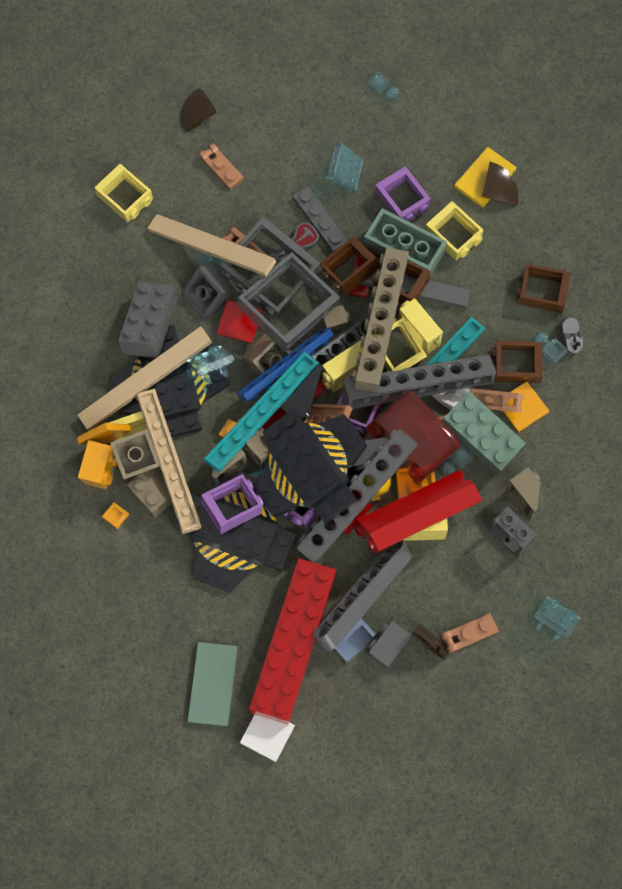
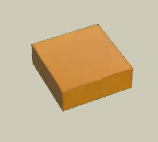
M113 502L102 518L118 529L130 514Z

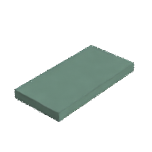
M198 642L188 723L228 727L238 646Z

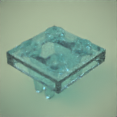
M342 142L336 143L333 157L330 159L329 174H327L326 179L339 183L351 193L356 192L363 159Z
M221 345L212 346L208 349L209 351L204 353H197L187 361L189 367L199 377L203 376L205 383L208 385L211 384L209 372L220 368L222 375L227 377L229 375L226 365L234 362L232 354Z
M548 596L534 615L540 621L535 629L539 631L543 624L549 626L557 632L552 639L555 642L560 635L568 639L580 620V617L573 610L566 609L560 605L559 601Z

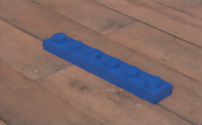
M320 329L236 394L239 399L246 401L255 399L258 396V392L271 387L272 382L279 379L304 351L311 356L315 353L317 347L327 344L329 338L333 336L330 329Z

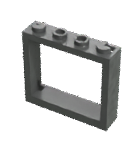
M262 217L238 244L247 248L262 231L289 254L292 252L314 273L320 266L319 261L265 217ZM224 261L220 265L221 275L225 279H231L236 283L235 286L240 291L248 290L251 285L230 269L232 263ZM301 279L278 306L274 305L261 293L252 301L257 304L260 303L268 314H274L277 317L306 283Z
M291 252L287 257L280 258L278 264L271 269L267 277L263 276L261 279H255L248 290H242V293L238 296L237 307L279 347L286 351L338 305L340 297ZM290 268L324 302L284 336L249 302Z

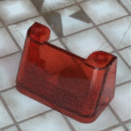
M407 391L365 428L377 439L383 438L385 435L389 436L394 429L396 431L403 429L419 443L417 448L408 457L412 462L408 468V473L417 485L441 467L459 448V441L454 434L411 391Z

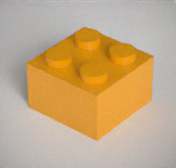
M88 440L78 478L84 484L106 490L108 485L112 484V470L117 464L111 446Z

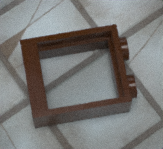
M354 236L320 263L323 270L321 274L327 281L331 280L334 288L338 292L341 290L345 295L380 268L376 257ZM356 253L365 264L342 282L333 271Z
M407 260L405 273L416 278L417 281L409 294L400 292L398 302L401 304L406 301L410 302L414 298L418 300L430 281L431 271ZM377 271L374 273L372 277L373 288L374 286H378L379 282L376 281Z
M526 264V268L521 270L519 281H522V286H518L516 297L519 298L518 305L562 313L565 307L571 272ZM528 277L560 282L557 302L525 296Z
M496 341L495 347H492L491 358H495V382H541L543 377L542 342ZM501 350L532 351V373L501 372Z

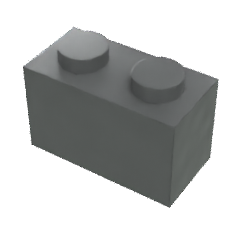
M394 621L389 625L386 623L379 632L382 634L378 641L374 639L368 647L370 650L368 656L387 670L412 636Z

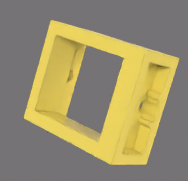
M121 164L94 187L96 195L127 223L131 219H135L139 211L150 205L153 199L151 190ZM124 179L142 194L126 211L107 196Z
M453 201L432 218L425 228L426 231L447 241L445 251L455 261L460 257L464 258L473 245L477 246L482 241L484 231ZM452 217L473 235L458 250L437 231Z
M415 298L410 302H404L400 306L398 321L404 318L425 354L428 355L441 345L443 331Z
M395 318L392 330L397 327L400 329L415 355L395 368L386 355L384 366L387 371L392 372L409 368L427 357L404 318L399 321ZM373 334L374 337H380L379 334Z
M361 341L322 365V383L326 386V389H331L333 393L342 388L343 380L349 379L350 375L353 376L354 370H358L359 364H356L358 352L362 353L363 347H360Z

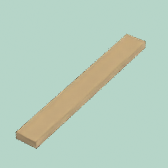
M158 214L147 228L151 233L266 277L276 263L273 257Z
M200 326L79 413V418L86 429L90 431L135 399L137 393L149 389L213 342L202 326Z
M151 389L137 393L136 397L160 462V469L181 532L185 534L201 529V524L156 391Z

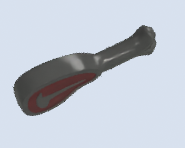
M303 222L296 227L292 240L301 248L307 250L317 245L319 234L311 224ZM281 248L276 252H269L268 256L273 257L276 260L275 264H278L280 258L288 252Z

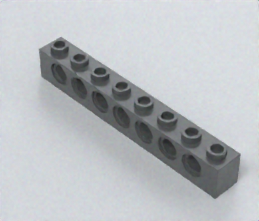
M479 355L467 359L422 365L421 367L405 368L392 372L387 371L382 373L378 393L355 389L356 381H352V378L343 380L342 394L346 405L355 409L493 384L496 370L490 355Z
M394 429L387 437L389 442L385 446L380 445L374 452L376 457L372 461L369 459L362 466L364 471L359 476L356 474L349 481L351 485L349 487L350 490H359L361 498L348 507L347 515L340 513L332 519L336 524L335 529H329L326 523L318 518L311 525L313 530L308 535L305 533L299 539L300 545L297 549L310 561L316 563L417 448L419 443L403 429L398 431ZM392 445H397L400 448L399 455L394 456L391 454L390 448ZM379 460H384L387 463L386 470L381 471L378 469L377 463ZM366 475H371L374 478L373 485L369 486L365 483ZM315 534L322 536V544H317L314 541Z

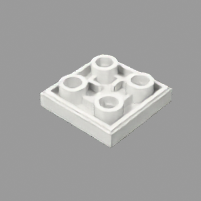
M254 715L240 744L277 762L295 725L290 722L287 725Z

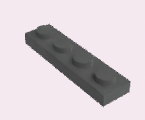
M309 187L293 195L297 205L332 253L348 241Z

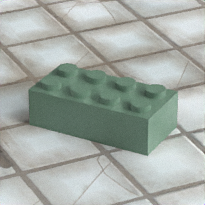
M382 208L365 234L363 245L380 256L385 254L386 247L408 251L409 261L431 271L432 274L445 253L447 241Z
M470 391L439 422L494 474L499 473L526 444Z

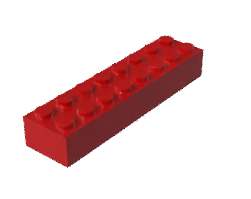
M298 558L250 705V714L289 725L316 639L313 633L321 624L336 577V569Z

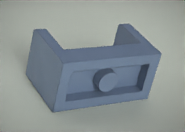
M360 619L333 650L346 664L371 642L376 634Z

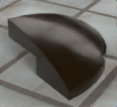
M200 88L195 90L185 101V106L181 113L185 132L200 126L201 121L216 114L215 107Z
M490 162L482 197L518 205L517 185L512 180L509 172L499 164Z
M419 624L414 630L413 635L429 645L428 650L445 661L447 655L440 642L426 627Z

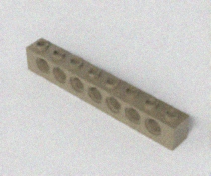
M386 247L385 254H381L379 265H382V269L378 270L376 275V281L379 282L378 286L373 288L372 297L375 299L374 303L370 302L368 314H371L370 319H366L364 327L367 334L366 336L362 335L360 347H363L362 353L358 352L356 364H359V368L354 370L352 381H356L355 389L378 393L407 265L408 251ZM373 334H379L380 337H374ZM369 351H375L377 353L371 354L369 353ZM369 367V368H372L373 370H372V371H367V370H365V368Z

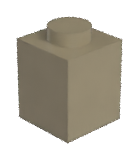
M342 305L335 307L322 321L325 329H330L334 333L347 328L351 318L349 312L345 311Z

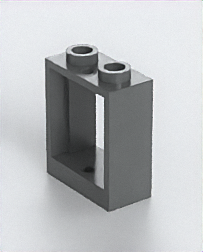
M509 507L494 519L489 531L517 559L531 546L537 535Z

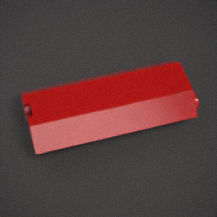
M458 470L357 519L354 522V529L359 537L361 536L363 540L368 539L366 540L368 548L377 554L381 550L469 507L478 505L483 500L474 483L470 479L466 481L463 478L464 473Z

